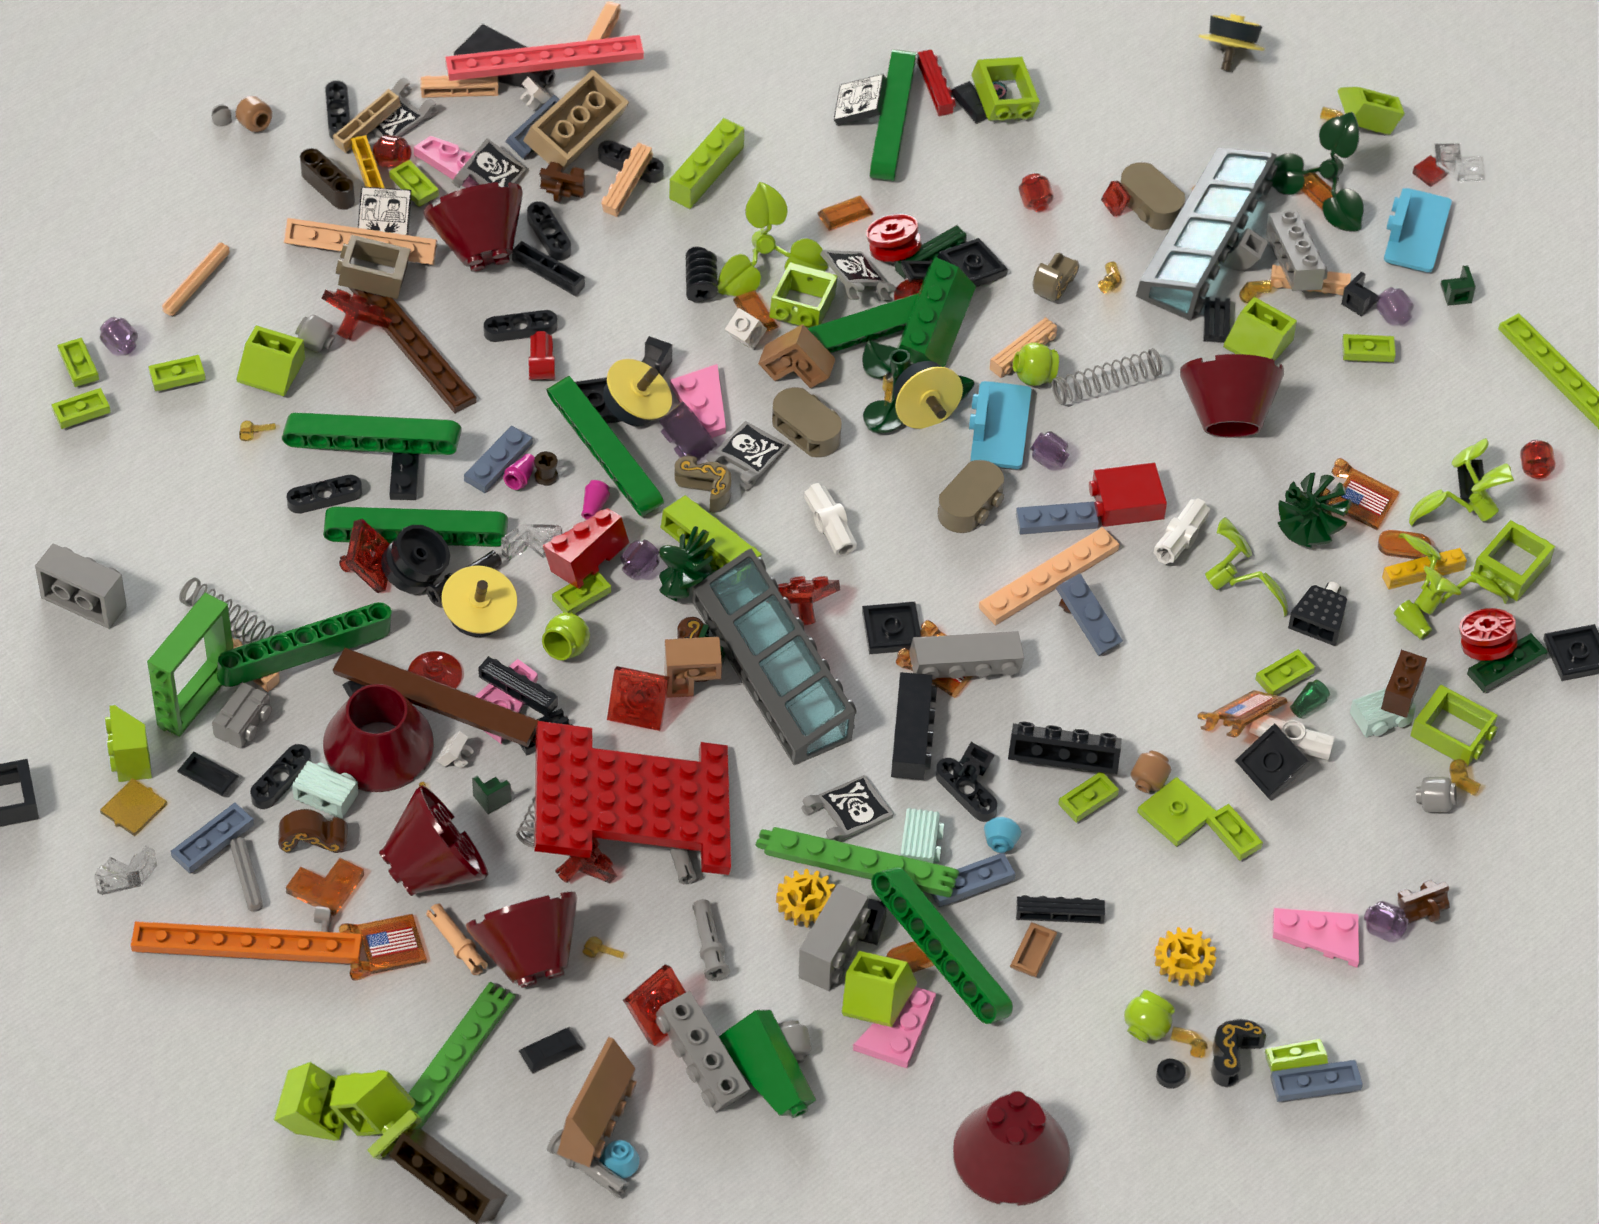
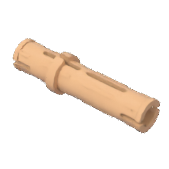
M441 904L433 905L431 909L435 913L433 914L431 910H428L426 913L427 917L431 919L453 947L454 955L463 960L471 970V973L473 975L481 974L483 970L479 966L481 965L486 969L488 963L475 949V943L466 938Z

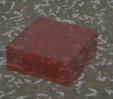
M1430 155L1415 165L1412 173L1431 187L1447 176L1448 168Z
M1111 181L1101 201L1112 216H1121L1131 196L1119 181Z

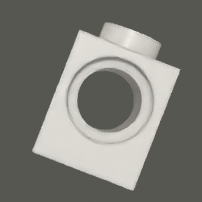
M738 308L725 330L735 340L754 350L767 328L758 319Z

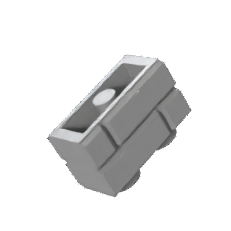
M240 683L212 722L214 736L222 741H228L231 745L242 748L247 740L252 741L257 733V726L261 721H266L271 714L272 707L270 706L269 695L257 688L254 689L246 683Z

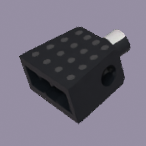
M1328 582L1325 588L1317 585L1311 586L1293 608L1288 629L1336 646L1347 603V598L1340 595L1341 586L1336 582Z

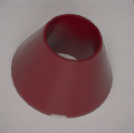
M1247 354L1215 355V360L1203 362V358H1197L1185 363L1180 368L1181 380L1204 431L1209 435L1227 438L1251 436L1261 431L1284 376V366L1282 364H1279L1278 367L1273 359Z
M382 684L367 685L353 693L332 717L326 727L323 738L324 756L331 771L339 774H350L357 781L358 789L367 792H387L410 784L414 781V777L427 768L434 748L433 732L426 717L399 691ZM373 722H385L395 726L390 731L378 734L360 730L364 725Z

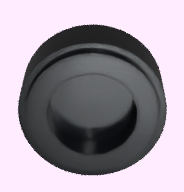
M1165 1059L1157 1067L1156 1079L1165 1088H1177L1184 1082L1185 1067L1176 1059Z

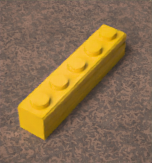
M367 136L351 138L352 150L365 187L384 188Z
M1461 548L1439 553L1442 558L1441 560L1437 559L1434 570L1442 576L1465 570L1467 559ZM1426 556L1384 567L1382 578L1388 590L1424 581L1427 576L1424 567H1430L1431 562Z

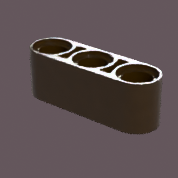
M314 148L303 150L300 154L301 175L303 179L337 209L347 210L351 208L355 203L353 181L319 150Z

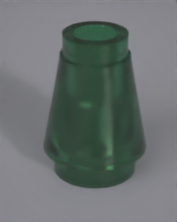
M1317 679L1313 682H1308L1290 706V709L1297 717L1302 718L1304 715L1325 704L1330 696V692Z

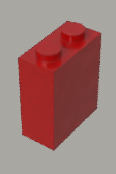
M1155 462L1094 470L1093 480L1089 481V493L1091 497L1095 496L1096 502L1094 506L1097 517L1101 518L1103 527L1165 519L1167 501Z

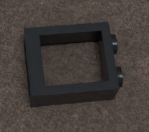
M28 759L0 764V786L21 782L24 798L23 803L0 807V827L39 819Z

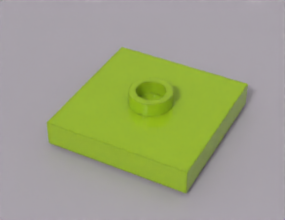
M1175 777L1138 807L1137 813L1177 847L1204 826L1207 816L1216 810L1178 777Z

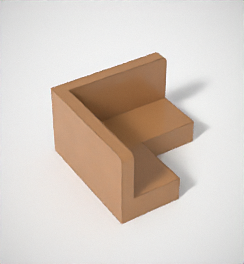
M802 324L766 344L758 364L774 381L794 371L809 388H812L830 377L835 358Z
M719 637L665 639L664 673L667 698L694 696V681L721 679L722 661Z

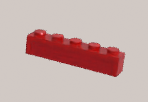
M931 49L917 52V64L938 116L953 114V109L956 106L955 99L951 98V89L947 87V80L942 75L941 65L938 66L937 55H934Z

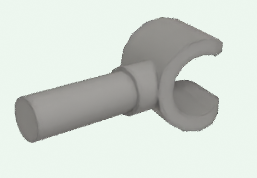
M316 906L314 922L322 923V932H329V925L332 921L330 909L328 907Z

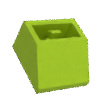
M1340 87L1337 90L1345 114L1353 112L1358 126L1361 128L1390 135L1405 115L1399 97L1361 87Z
M1253 297L1240 312L1223 347L1235 354L1262 356L1276 361L1294 340L1297 320Z
M256 325L245 343L237 382L285 397L305 361L304 340Z
M109 705L110 717H105V724L108 734L107 747L108 755L110 756L111 772L117 771L118 782L151 779V762L145 724L116 705Z
M859 951L846 972L842 1004L843 1016L892 1027L917 985L908 962Z
M312 1062L288 1070L274 1121L294 1134L333 1141L339 1140L344 1121L330 1107L336 1078Z
M377 1070L370 1073L354 1072L350 1075L337 1076L330 1102V1107L357 1136L382 1134L381 1130L391 1121L397 1122L415 1105V1100L392 1074L385 1070Z

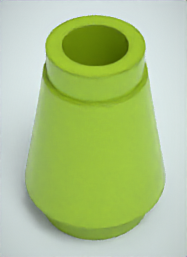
M1410 600L1402 603L1393 613L1397 617L1396 621L1420 640L1424 639L1432 631L1418 605Z

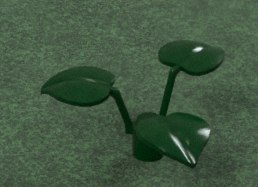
M1349 112L1329 119L1320 128V144L1324 149L1331 150V158L1323 161L1320 167L1303 170L1304 160L1301 156L1294 153L1282 154L1276 157L1274 165L1277 166V170L1273 179H1269V181L1273 182L1272 187L1278 192L1292 195L1304 187V174L1320 172L1323 178L1333 180L1331 189L1333 197L1326 199L1322 205L1325 219L1338 229L1359 231L1362 228L1364 204L1361 196L1356 191L1347 188L1340 190L1336 194L1337 182L1339 181L1338 176L1344 169V165L1338 156L1341 158L1350 157L1354 154L1359 144L1358 122L1354 113Z
M868 340L862 357L864 371L868 376L877 379L884 378L891 373L893 375V391L891 403L885 400L870 403L863 412V420L871 432L888 433L904 424L896 413L894 386L901 373L913 364H911L908 351L904 349L896 350L897 348ZM958 375L963 386L960 400L962 401L974 387L975 382L970 378Z

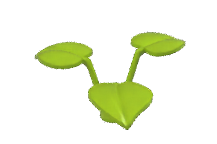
M758 183L745 209L748 222L756 228H762L756 231L751 239L752 245L755 247L752 250L753 260L750 262L746 255L738 254L731 257L725 263L718 279V292L722 295L742 297L752 294L758 288L761 274L754 266L757 264L759 252L769 254L776 250L789 257L784 265L785 271L789 263L824 272L828 268L827 262L820 255L823 250L822 247L812 239L803 238L797 240L791 247V253L776 245L775 239L768 232L772 229V225H780L786 220L788 208L782 195L766 183Z
M1484 438L1474 445L1463 449L1453 458L1451 464L1455 468L1466 464L1475 483L1471 489L1473 494L1469 497L1470 504L1450 491L1443 492L1442 489H1439L1416 503L1410 513V525L1413 526L1417 519L1441 506L1447 498H1451L1464 506L1469 513L1474 510L1481 521L1492 518L1499 511V508L1486 492V489L1514 481L1511 467L1507 463L1497 466L1487 472L1482 477V480L1479 481L1471 466V461L1485 452L1489 442Z
M1224 517L1220 520L1216 533L1228 538L1236 547L1223 561L1205 573L1206 578L1216 590H1219L1228 582L1233 586L1238 582L1257 577L1264 582L1283 607L1285 617L1288 614L1287 599L1281 587L1268 573L1265 572L1263 574L1261 571L1235 578L1234 575L1237 573V570L1231 561L1241 551L1249 558L1252 556V551L1233 523L1227 517Z
M1401 533L1398 538H1405L1412 547L1426 555L1431 562L1430 567H1424L1427 576L1421 587L1423 591L1414 602L1424 612L1432 615L1440 602L1444 604L1453 594L1461 595L1460 589L1470 582L1477 583L1484 589L1501 596L1504 604L1509 600L1494 581L1474 571H1471V576L1456 586L1434 570L1437 559L1441 560L1442 558L1434 547L1426 541L1409 534Z

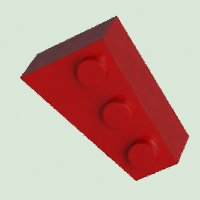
M606 508L605 510L598 511L586 521L577 523L567 532L553 537L551 541L542 546L551 572L580 589L584 585L583 579L590 573L595 575L599 571L598 566L605 559L610 561L630 542L622 516Z

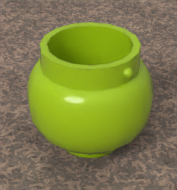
M1032 342L1023 346L1020 352L1015 353L1013 371L1017 372L1018 378L1023 383L1030 386H1040L1044 383H1052V380L1057 376L1059 355L1055 349L1050 350L1044 344Z
M561 613L554 616L547 624L545 633L542 635L543 648L547 654L557 660H566L580 655L589 645L590 631L587 624L578 615L573 613Z
M1143 990L1140 996L1133 998L1125 1009L1124 1019L1125 1023L1129 1026L1127 1032L1144 1043H1147L1149 1039L1154 1041L1162 1039L1172 1026L1171 1016L1175 1012L1174 1006L1157 994Z

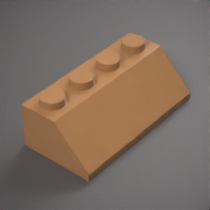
M611 1037L607 1038L566 1117L557 1152L558 1155L587 1167L591 1166L595 1157H601L606 1142L603 1140L605 1136L608 1138L612 1136L616 1126L614 1119L616 1116L621 1118L627 1103L624 1099L626 1096L631 1098L637 1084L633 1080L636 1068L615 1039Z

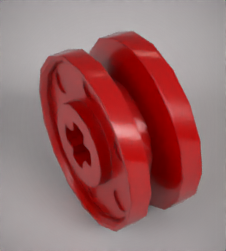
M894 214L884 216L870 224L866 234L870 243L871 256L883 262H894L914 255L922 246L917 220L906 214Z
M1484 608L1469 613L1460 621L1459 633L1462 637L1461 648L1464 654L1477 660H1496L1511 654L1518 643V637L1515 632L1516 620L1509 612L1497 608Z

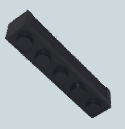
M521 241L513 249L512 261L568 293L576 296L585 287V276L529 244Z
M488 656L478 667L479 678L544 716L549 717L557 708L558 696L554 692L548 691L540 684L529 680L526 676L518 674L511 667L501 664L497 659Z
M1017 896L1016 920L1104 924L1105 900L1098 898L1082 899L1079 897L1068 899L1064 897Z

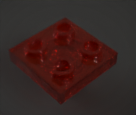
M325 289L321 298L345 313L344 319L336 332L337 335L345 339H352L359 321L388 329L392 320L383 314L384 309L374 304L369 306L366 304V298L355 293L351 297V294L341 289H337L336 292Z
M359 519L354 521L347 555L341 556V560H339L341 569L344 572L354 571L376 593L386 591L388 579L383 573L381 560L382 554L389 547L390 543L365 520Z
M805 576L790 578L789 583L778 584V591L782 597L785 596L790 604H797L798 616L804 625L816 622L813 609L814 602L840 591L839 580H828V576H818L812 578V580H806Z
M616 666L613 674L607 720L660 731L663 724L670 677Z
M592 838L590 858L570 856L555 870L559 878L566 883L579 871L609 884L617 875L612 869L613 862L598 848L600 844L596 838Z
M666 964L623 999L648 1043L656 1046L668 1036L667 1032L663 1033L656 1022V1013L659 1008L686 993L671 966Z

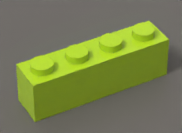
M723 118L669 179V199L691 209L744 148V127Z
M686 495L663 509L660 528L678 542H680V536L685 534V544L687 545L694 526L698 527V535L703 529L710 532L706 543L712 538L715 539V542L703 559L713 556L712 561L709 563L711 568L716 571L751 548L757 557L762 556L755 547L744 541L737 533L731 531L716 517H713ZM746 560L725 575L730 578L729 582L745 576Z

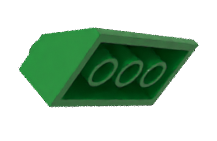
M935 257L927 270L896 349L908 351L912 363L932 361L941 367L946 366L976 288L974 283L958 266Z

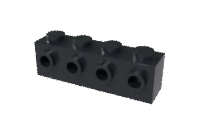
M900 672L891 777L924 780L925 769L930 770L932 753H926L927 747H932L933 731L928 730L929 724L934 725L935 708H930V702H936L937 686H932L933 675Z
M1022 721L1018 724L1013 723L1008 760L1117 775L1122 738H1117L1112 733L1089 734V731L1083 729L1066 731L1055 725H1048L1046 728L1037 727L1031 722Z

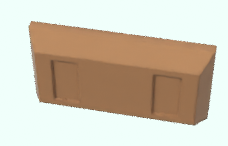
M1031 922L1012 960L1010 968L1029 976L1037 977L1057 932Z

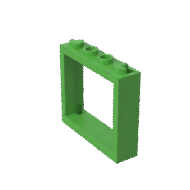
M207 593L202 595L147 661L157 726L165 732L167 730L178 737L183 734L221 688L222 685L217 679L218 656L224 651L234 648L228 604ZM204 637L207 660L177 695L174 672Z

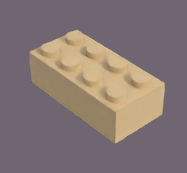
M592 69L530 127L523 141L548 164L551 161L560 163L564 171L622 116L629 102Z

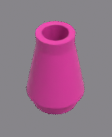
M525 454L521 459L505 469L503 480L509 488L519 490L527 485L535 468V457L531 454Z
M591 480L585 486L583 510L581 513L584 519L587 520L593 517L608 500L610 488L606 483L599 480Z

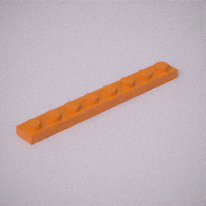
M135 921L131 949L132 952L359 964L362 934Z

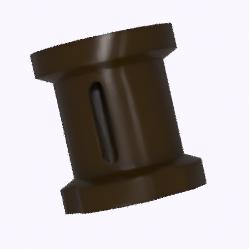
M544 451L535 456L534 465L537 470L534 476L538 484L549 486L556 482L558 472L555 468L557 467L558 459L554 453Z

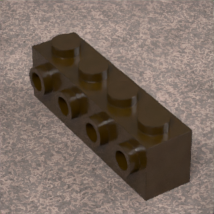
M421 1128L402 1132L389 1155L403 1169L419 1179L425 1186L441 1196L447 1203L451 1204L475 1224L494 1220L508 1196Z

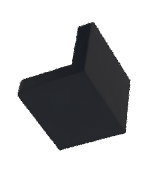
M1362 271L1344 288L1341 302L1343 306L1361 317L1379 298L1377 294L1363 286L1366 274Z
M649 336L645 342V356L642 362L655 368L663 377L672 362V344Z
M868 898V909L871 911L867 923L870 924L865 938H859L858 941L878 945L886 920V906L882 901Z

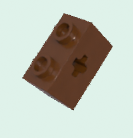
M1401 650L1386 687L1381 710L1407 718L1424 674L1427 662L1426 657Z

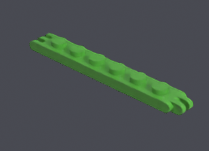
M774 827L772 831L762 829L759 833L760 838L757 839L755 844L757 848L764 849V853L768 856L872 880L873 875L877 872L900 867L922 892L943 897H951L953 892L951 888H954L956 884L955 879L959 875V871L955 868Z
M489 982L408 1094L415 1100V1105L411 1110L415 1111L423 1119L415 1129L424 1126L513 1003L516 996L514 993L509 992L502 999L506 989L499 987L493 995L496 984Z

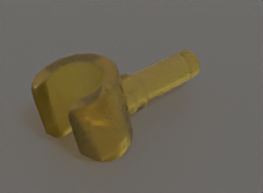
M884 374L882 389L885 392L884 406H887V402L890 403L893 381H888L887 374Z
M243 421L240 425L239 438L242 441H250L254 438V433L275 430L276 425L275 423L254 425L251 421Z
M595 936L587 940L582 950L583 954L590 958H595L598 952L621 959L624 955L623 951L603 945V942Z

